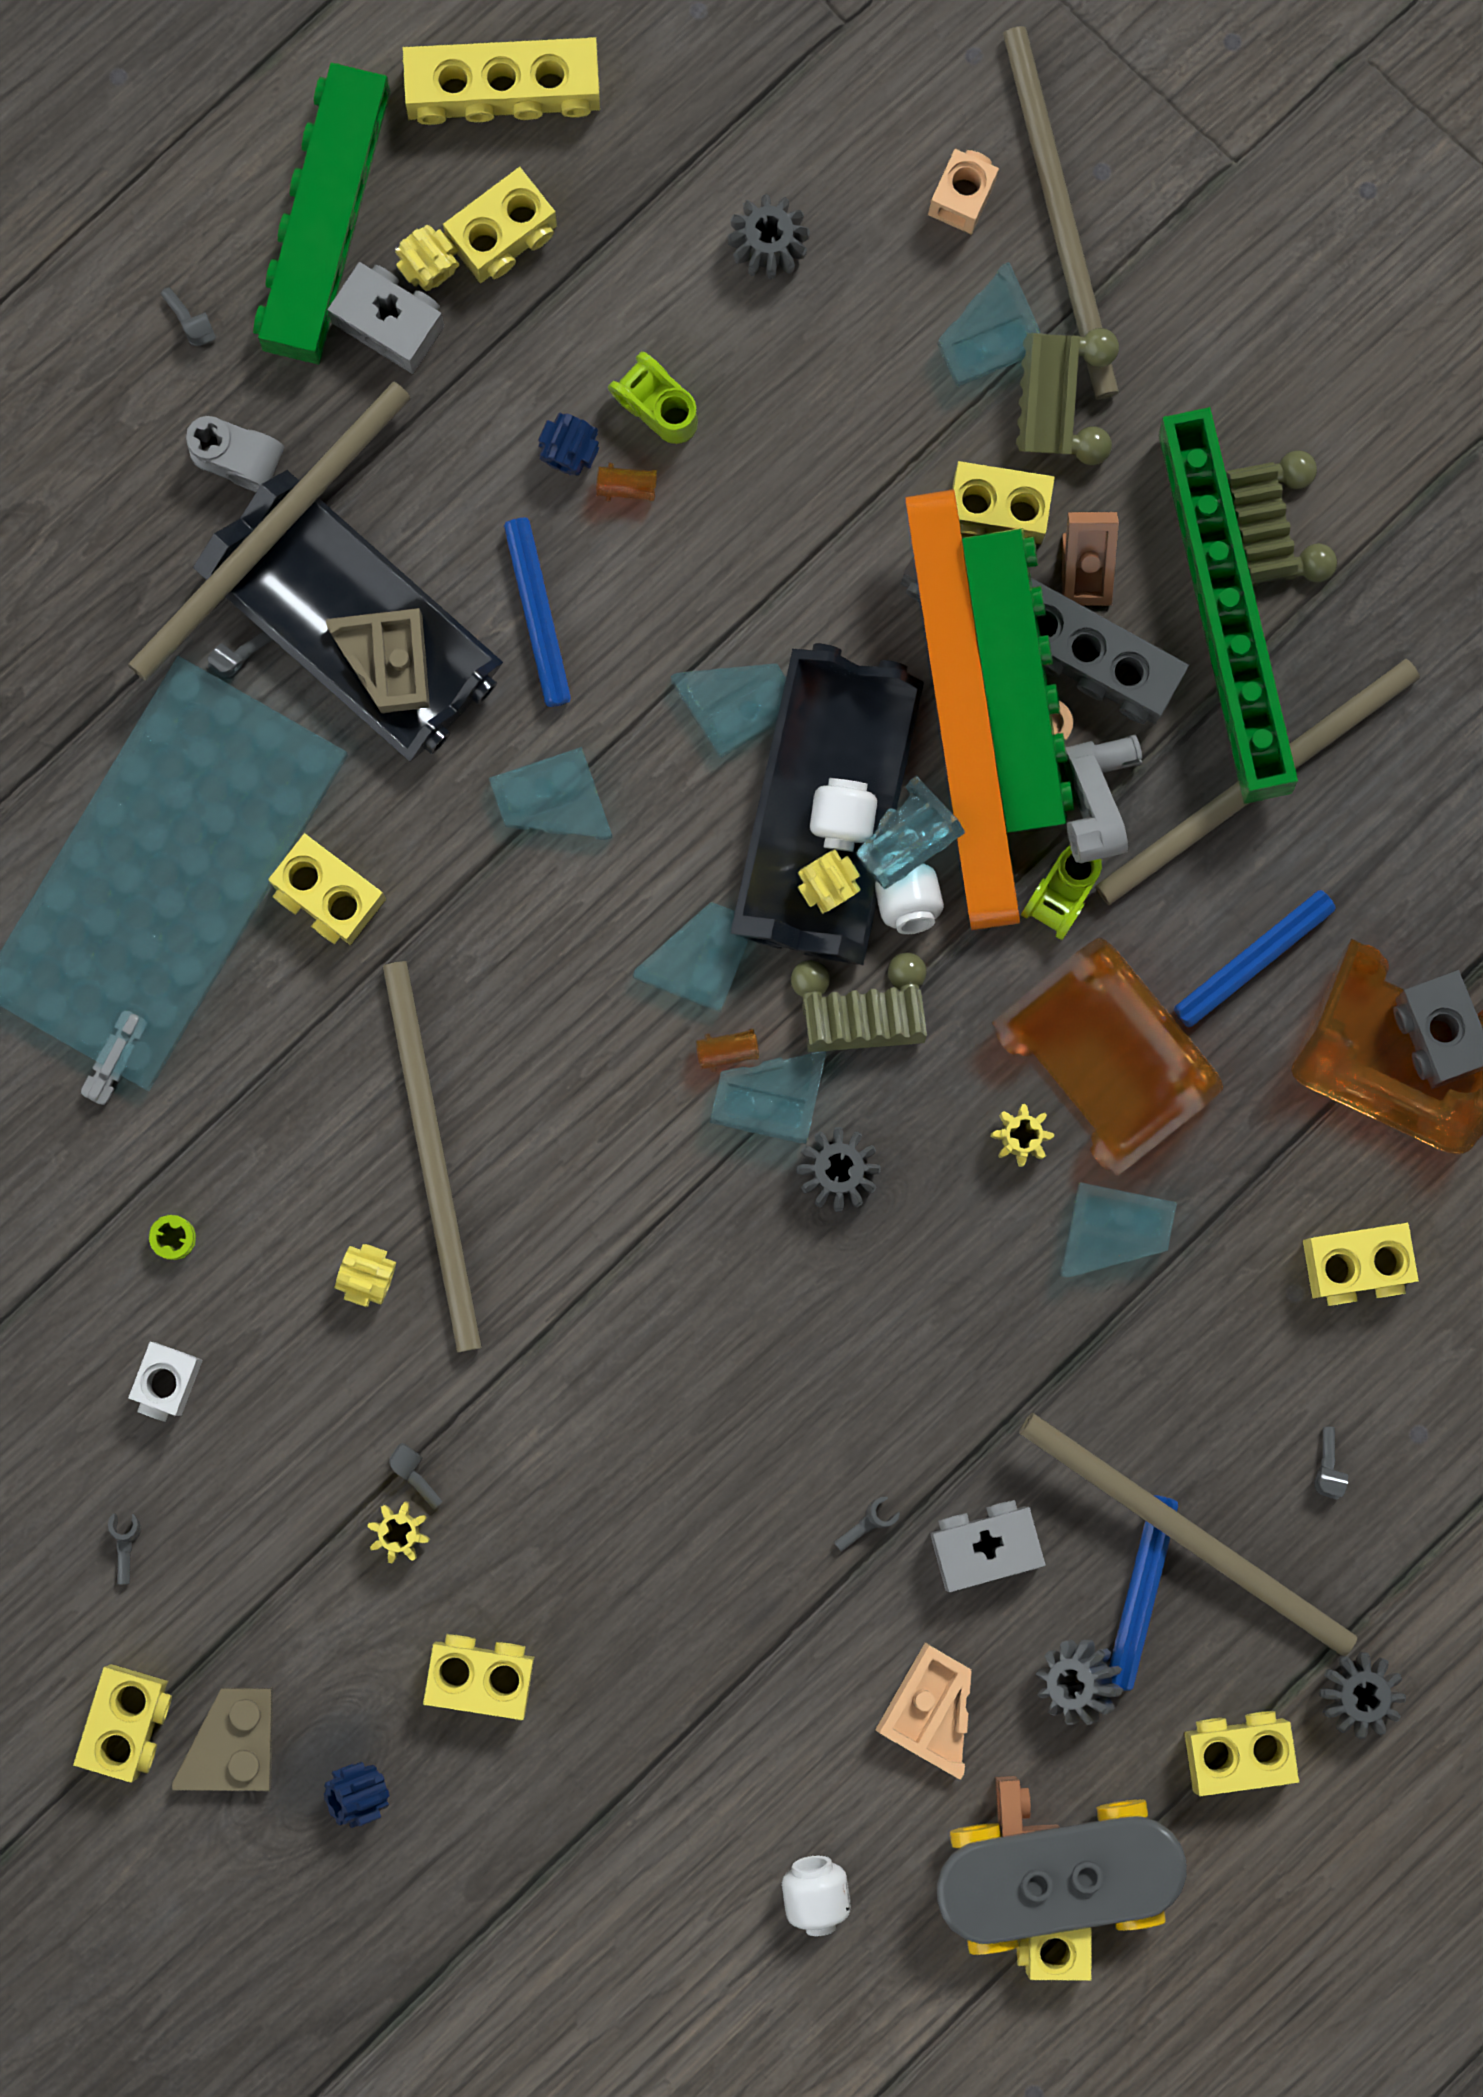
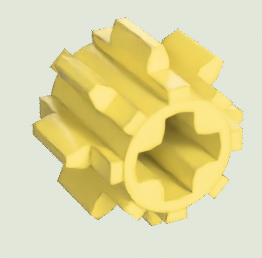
M429 225L413 231L412 234L400 242L399 248L395 250V253L401 259L396 264L398 269L409 283H412L414 287L419 284L425 291L441 285L459 267V263L454 257L458 253L455 245L446 233H443L440 229L435 232Z
M836 849L797 872L803 881V884L798 887L808 905L811 907L817 904L822 914L860 891L859 886L855 882V879L860 876L850 858L846 856L841 859Z
M1022 1104L1015 1118L1005 1111L999 1115L1005 1128L992 1132L991 1137L1003 1142L1004 1148L998 1155L1000 1158L1012 1153L1016 1155L1018 1166L1023 1167L1029 1153L1040 1160L1046 1156L1040 1144L1043 1141L1054 1138L1053 1133L1043 1131L1041 1123L1047 1116L1046 1113H1042L1034 1118L1029 1116L1027 1105ZM1020 1123H1024L1026 1131L1034 1133L1035 1139L1026 1143L1025 1148L1019 1147L1018 1139L1010 1137V1132L1015 1131Z
M363 1244L361 1250L349 1246L335 1284V1289L346 1292L344 1300L364 1307L369 1306L370 1301L380 1305L383 1303L396 1266L395 1261L385 1258L387 1251L367 1244Z
M404 1502L397 1514H394L387 1505L381 1506L382 1516L385 1519L382 1523L372 1522L368 1523L367 1526L371 1530L378 1532L379 1540L370 1547L371 1550H377L381 1547L389 1550L388 1563L391 1564L394 1563L397 1555L402 1551L410 1560H415L417 1557L413 1545L416 1542L427 1543L430 1540L428 1536L419 1533L418 1527L427 1519V1516L422 1515L415 1519L409 1515V1502ZM392 1519H395L399 1525L404 1523L410 1525L412 1531L406 1534L408 1541L406 1546H403L399 1541L392 1543L388 1541L386 1534L392 1530L389 1523Z

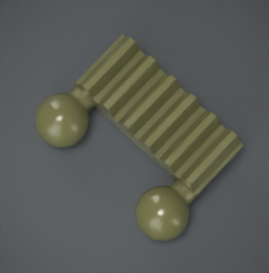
M1105 328L1092 329L1084 337L1027 333L1026 338L1023 340L1026 355L1022 359L1021 364L1024 369V376L1020 380L1023 395L1019 399V406L1022 412L1017 421L1020 435L1016 438V445L1019 451L1075 454L1082 463L1087 465H1098L1104 462L1112 450L1111 438L1104 429L1089 426L1079 431L1077 435H1073L1078 357L1082 356L1089 365L1094 367L1108 366L1116 359L1119 352L1117 337Z
M1291 451L1281 459L1279 464L1271 462L1226 472L1253 587L1261 582L1282 578L1291 580L1298 576H1304L1312 582H1323L1329 579L1336 571V554L1325 544L1316 543L1309 545L1301 552L1299 557H1294L1295 545L1294 541L1290 538L1291 526L1290 522L1286 520V503L1282 501V485L1280 483H1284L1292 489H1302L1314 481L1317 474V464L1315 459L1305 451Z
M909 952L895 956L888 966V978L894 987L886 992L879 993L877 989H871L866 994H859L857 990H854L845 996H840L838 992H832L827 997H822L830 983V976L826 967L815 960L800 962L792 971L791 985L793 990L803 998L802 1007L803 1015L806 1017L808 1052L925 1043L927 1031L922 993L919 990V987L925 981L927 973L924 961L918 955Z

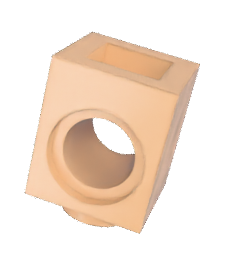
M954 149L932 197L928 215L972 234L995 185L999 168L993 166L992 161L979 152L967 150L964 153ZM959 180H968L975 184L978 191L972 195H962L954 189L953 184Z

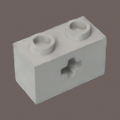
M359 262L328 308L331 323L413 374L444 328L442 313L438 311L440 306L435 300L421 291L416 290L412 295L397 285L399 280L385 268L375 265L371 269ZM393 308L397 309V319L393 316H388L384 321L381 320L380 310L389 313Z
M1015 1500L986 1507L988 1517L969 1522L967 1513L939 1520L941 1530L930 1532L945 1590L953 1592L1046 1566L1030 1507L1017 1508ZM984 1530L988 1536L998 1537L999 1545L992 1547V1556L986 1558V1555L981 1551H974L972 1545L980 1541V1532Z

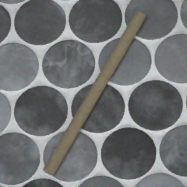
M1024 26L1014 27L1005 31L1003 37L1079 336L1084 337L1090 330L1102 328L1027 29ZM1087 363L1095 399L1102 400L1116 396L1119 391L1112 363L1105 367H1094Z
M392 382L128 663V666L141 679L147 681L404 407L411 399L409 394L395 382Z
M1404 659L1292 741L1290 748L1295 769L1420 679L1415 666L1409 660ZM1239 781L1095 885V889L1107 905H1111L1245 807L1247 804L1243 803Z
M407 961L383 965V971L457 1353L475 1350L482 1347Z
M1031 1413L1026 1418L1019 1430V1434L1341 1656L1348 1655L1357 1642L1355 1634L1036 1414Z

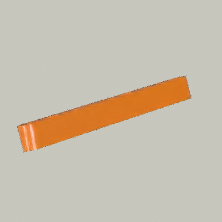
M955 490L908 496L905 498L971 930L1019 924V910Z

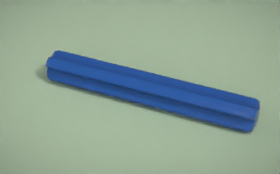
M525 517L512 519L505 522L504 528L545 704L548 707L561 706L570 702L571 697L530 520Z
M1322 890L1314 893L1178 1003L1174 1008L1176 1016L1184 1025L1192 1027L1332 914L1336 909L1332 899Z
M1155 1495L1156 1498L1177 1512L1178 1502L1176 1500ZM1145 1521L1109 1667L1119 1666L1122 1669L1118 1676L1112 1677V1683L1119 1685L1123 1691H1131L1134 1687L1170 1542L1169 1536Z

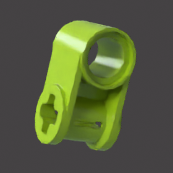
M641 351L636 356L637 363L619 382L612 381L608 386V390L627 411L639 417L661 439L673 444L686 442L693 437L697 430L698 418L695 400L689 392L669 376L666 370L654 358ZM672 408H681L688 413L686 420L679 424H670L662 417L666 411Z
M1068 846L1060 854L1047 877L1041 880L1020 914L1026 919L1032 916L1056 931V937L1060 940L1064 939L1085 904L1084 900L1102 870L1101 858L1089 861L1091 873L1088 878L1084 880L1071 878L1065 869L1066 859L1073 856L1071 846Z

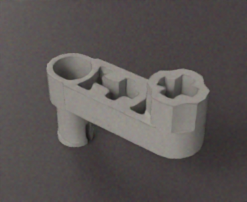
M1130 735L1127 738L1094 745L1090 741L1066 747L1068 762H1063L1068 782L1071 781L1073 795L1083 816V819L1067 823L1071 851L1076 863H1084L1127 853L1128 840L1125 826L1103 773L1142 765V752L1136 735Z

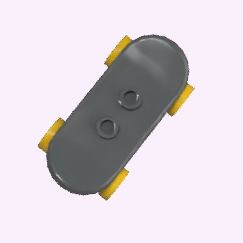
M1143 1799L1119 1801L1096 1807L1098 1821L1003 1837H1001L1000 1825L998 1823L962 1827L950 1831L952 1847L960 1849L949 1857L941 1869L937 1882V1902L943 1919L953 1932L967 1940L969 1954L972 1955L992 1954L1019 1947L1018 1939L1115 1924L1116 1930L1150 1928L1166 1922L1164 1910L1172 1906L1182 1893L1187 1878V1862L1182 1845L1169 1829L1157 1821L1145 1818L1148 1816L1146 1800Z

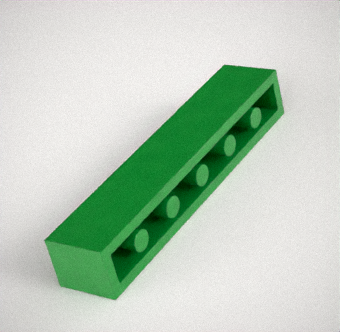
M330 62L327 78L319 77L317 81L314 105L319 106L315 123L308 122L304 130L302 151L307 152L303 169L295 168L292 175L290 196L295 197L291 214L284 213L282 215L278 229L277 240L283 243L279 260L272 259L270 261L265 282L266 288L271 289L266 306L259 305L254 320L253 333L259 335L258 339L264 352L317 365L320 364L331 322L328 308L338 295L390 96L386 75Z
M1024 528L964 537L962 542L1007 833L1066 824V812L1074 811L1075 805L1071 781L1062 782L1059 763L1068 762L1064 733L1055 734L1052 714L1060 713L1056 684L1047 685L1044 666L1053 664L1049 635L1040 636L1037 617L1046 615L1042 587H1032L1030 567L1038 566L1034 537L1025 538Z

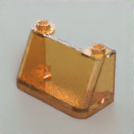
M1096 938L1077 951L992 1022L998 1030L997 1038L1001 1045L1013 1055L1019 1053L1029 1057L1034 1054L1095 1128V1131L1091 1134L1093 1143L1090 1147L1091 1153L1103 1168L1111 1169L1116 1176H1119L1203 1109L1223 1090L1222 1081L1212 1065L1120 953L1102 938Z
M1351 939L1341 955L1297 1051L1291 1068L1293 1077L1305 1087L1441 1151L1453 1154L1468 1152L1483 1135V1071L1431 1089L1428 1079L1422 1080L1414 1067L1412 1052L1416 1050L1409 1033L1403 1034L1394 1016L1393 1009L1395 1006H1398L1395 999L1404 989L1384 981L1389 970V964L1378 949ZM1482 1010L1477 1015L1483 1028ZM1431 1021L1430 1032L1433 1038L1442 1043L1450 1042L1452 1034L1448 1025L1441 1021Z

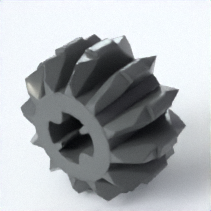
M767 194L762 195L760 208L747 200L743 203L745 215L734 214L731 218V226L736 231L728 234V245L738 248L734 253L733 260L736 264L750 260L748 274L751 276H755L760 267H766V275L768 279L772 280L776 277L778 265L785 272L791 273L794 271L795 266L793 258L804 259L806 256L807 248L802 243L809 240L810 230L804 226H799L804 219V213L801 210H794L787 214L789 200L786 197L779 201L777 207L771 206V198ZM767 230L777 233L776 241L772 237L771 243L762 242L761 232L763 236H766Z
M835 1127L833 1131L834 1144L831 1145L822 1132L816 1133L814 1138L821 1152L819 1153L806 1145L801 1149V1154L814 1161V1165L801 1164L796 1167L797 1174L813 1175L814 1179L801 1186L802 1192L806 1194L819 1187L822 1191L816 1198L815 1205L820 1208L825 1204L829 1194L834 1195L833 1207L835 1212L843 1210V1195L845 1194L848 1195L855 1207L861 1206L863 1201L855 1188L858 1186L871 1194L876 1190V1185L863 1178V1174L876 1175L881 1172L880 1165H864L863 1160L875 1154V1147L871 1145L858 1152L855 1147L862 1138V1134L859 1132H855L852 1135L848 1145L844 1144V1133L841 1127ZM839 1157V1163L844 1158L850 1163L851 1167L846 1172L847 1181L839 1183L838 1177H835L834 1181H832L826 1175L831 1166L830 1158Z
M1089 1639L1080 1641L1079 1645L1073 1640L1061 1642L1060 1652L1057 1650L1048 1651L1044 1657L1050 1668L1039 1669L1036 1673L1040 1679L1047 1681V1687L1039 1690L1037 1696L1040 1698L1051 1697L1053 1699L1048 1713L1055 1716L1064 1712L1065 1723L1069 1725L1078 1724L1081 1719L1087 1725L1098 1722L1099 1713L1104 1715L1111 1713L1115 1707L1110 1697L1119 1696L1123 1691L1119 1685L1112 1683V1677L1118 1676L1122 1669L1119 1666L1108 1667L1106 1665L1111 1651L1105 1648L1095 1652L1094 1641ZM1075 1674H1077L1079 1681L1085 1683L1084 1690H1082V1684L1075 1682Z
M1359 1652L1356 1668L1349 1657H1340L1339 1665L1343 1674L1340 1675L1331 1669H1327L1324 1673L1327 1679L1335 1682L1334 1689H1319L1320 1697L1334 1699L1335 1701L1323 1709L1324 1716L1333 1718L1340 1715L1336 1729L1342 1733H1346L1354 1724V1733L1359 1739L1366 1738L1369 1723L1376 1734H1385L1386 1726L1381 1718L1385 1716L1395 1722H1398L1401 1718L1397 1711L1390 1709L1391 1702L1403 1703L1406 1701L1405 1694L1396 1691L1391 1692V1688L1402 1681L1401 1675L1399 1673H1390L1384 1676L1389 1662L1384 1658H1379L1371 1666L1370 1656L1366 1652ZM1367 1682L1369 1686L1366 1692L1372 1697L1371 1702L1368 1705L1359 1703V1708H1356L1358 1698L1352 1694L1356 1686L1366 1688Z

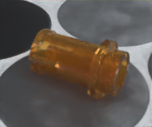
M608 462L607 467L598 466L596 496H605V501L607 502L611 501V497L643 499L654 502L657 470L613 468V463Z
M753 1028L748 1029V1031L712 1038L710 1033L704 1034V1039L695 1041L701 1070L710 1068L711 1072H717V1066L753 1059L759 1060L760 1058L757 1038Z

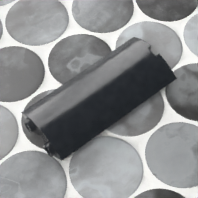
M285 470L262 483L241 518L213 534L193 568L207 580L295 487L299 480L288 470ZM319 497L226 595L229 601L410 762L425 749L430 754L435 753L446 742L451 734L447 729L473 701L478 705L481 704L495 689L497 682L492 677L504 663ZM419 608L423 618L430 707L381 713L326 626V619Z
M815 643L812 650L792 649L730 934L777 949H782L783 947L804 952L806 956L864 965L877 905L875 883L878 876L884 872L924 682L907 673L908 667L902 663L880 660L878 667L860 666L842 657V650L828 644ZM829 778L868 784L867 791L874 794L877 798L873 835L870 840L864 843H854L853 852L836 850L841 859L848 856L860 876L855 879V882L859 886L860 891L822 914L817 904L810 907L798 888L799 885L803 884V881L797 873L802 868L833 850L824 848L825 838L814 835L810 830L815 791L821 786H828Z

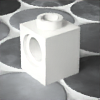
M150 1342L128 1398L140 1402L137 1412L166 1422L168 1414L182 1416L203 1360L159 1343ZM163 1369L171 1371L176 1378L175 1391L166 1398H160L152 1389L154 1375Z

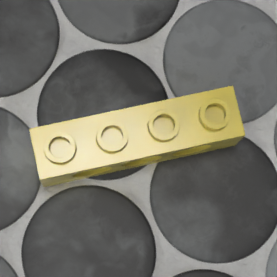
M596 37L403 47L405 103L408 119L417 120L421 124L436 125L445 122L446 118L465 117L466 120L471 122H487L494 119L496 115H514L517 119L532 120L540 118L543 115L542 113L562 112V115L566 117H583L589 115L591 111L600 110ZM546 74L558 75L563 80L555 88H545L538 83L539 79ZM500 76L509 77L515 82L510 89L505 91L493 89L490 83ZM450 79H460L466 83L465 88L458 93H448L442 89V86Z

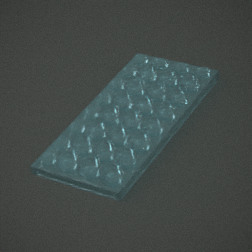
M177 656L0 951V1006L104 1065L118 1037L127 1041L112 1071L150 1091L271 887L268 879L297 843L348 757V753L184 658ZM135 1014L139 1017V1021L132 1034L129 1035L123 1032L122 1029L129 1016Z

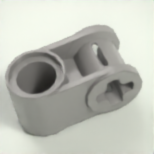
M212 416L199 417L193 421L186 434L190 457L197 467L227 478L237 485L257 492L262 483L273 477L284 450L282 443L266 434L254 430H246ZM211 436L217 437L219 446L211 445L208 451H202L200 441L208 443Z

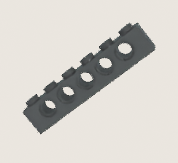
M913 556L903 574L901 584L908 588L906 593L911 598L921 603ZM1031 578L1032 587L1041 586L1044 597L1046 615L1038 616L1037 618L1048 620L1054 628V635L1049 638L1053 664L1044 666L1045 672L1055 677H1059L1063 673L1078 682L1076 687L1093 699L1101 701L1106 697L1121 705L1119 711L1124 716L1137 723L1145 724L1148 720L1156 724L1189 665ZM1077 642L1091 644L1096 650L1097 659L1092 662L1079 661L1073 655L1072 645ZM1121 665L1133 667L1139 675V683L1134 686L1121 684L1116 679L1115 668Z

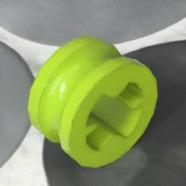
M166 1215L153 1223L149 1231V1242L157 1255L168 1260H179L192 1252L196 1243V1233L188 1220L177 1215ZM169 1224L176 1230L183 1228L186 1234L185 1239H179L184 1244L176 1251L169 1245L162 1247L160 1244V1236H166L161 1231Z

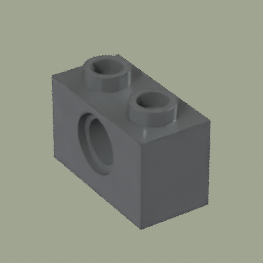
M1459 970L1405 989L1395 999L1398 1006H1395L1393 1009L1397 1025L1403 1034L1409 1033L1416 1050L1412 1052L1414 1067L1422 1080L1428 1079L1431 1089L1483 1071V1028ZM1431 1021H1441L1448 1025L1452 1034L1450 1042L1442 1043L1433 1038L1430 1032Z

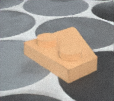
M924 1643L875 1730L961 1780L965 1770L962 1756L964 1733H967L968 1727L966 1698L970 1694L971 1669L929 1644Z

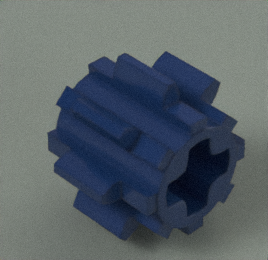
M560 412L557 414L554 422L546 421L539 436L538 442L540 443L538 446L542 448L539 459L565 474L579 476L583 466L591 468L598 453L599 442L595 440L598 430L583 419Z
M359 1762L332 1772L334 1779L324 1784L326 1788L324 1799L327 1802L331 1817L333 1816L336 1819L337 1824L345 1825L349 1823V1826L354 1828L381 1818L380 1810L389 1806L387 1801L390 1796L384 1782L385 1779L382 1773L380 1774L377 1771L376 1766L368 1765L364 1767L363 1762Z

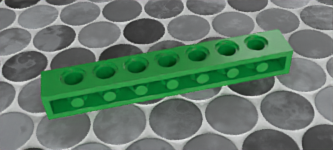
M1211 407L1162 417L1158 434L1243 803L1247 804L1290 795L1296 787L1298 778Z

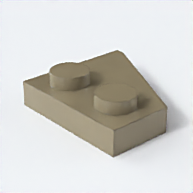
M419 608L326 619V626L381 713L430 707L423 618Z
M221 1688L172 1782V1790H271L273 1688Z

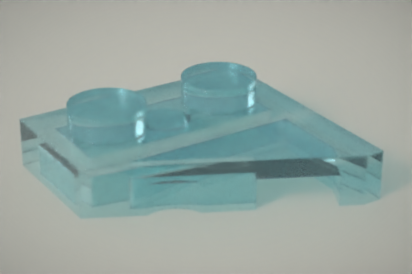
M1009 262L1003 264L997 270L993 279L980 294L973 298L965 308L964 313L949 326L938 340L937 345L956 387L1022 361L1026 355L1023 340L1026 338L1027 333H1041Z
M776 663L680 672L672 675L670 681L719 758H722L776 724L786 677Z
M582 747L489 778L505 827L525 830L539 829L545 830L547 833L567 835L568 833L591 836L599 840L612 838Z
M917 776L912 778L906 785L910 796L900 810L897 812V810L889 808L880 820L878 829L869 840L863 843L856 853L866 870L884 890L897 881L904 879L911 871L936 853L946 849L950 843L965 833L959 820Z
M710 902L639 965L634 971L633 979L721 1013L749 942L747 939L730 934L735 911Z
M827 1051L810 1052V1054L782 1060L781 1057L764 1061L756 1067L747 1068L742 1066L721 1071L710 1123L806 1144Z
M1081 1182L1078 1183L1060 1277L1069 1278L1168 1251L1177 1202Z

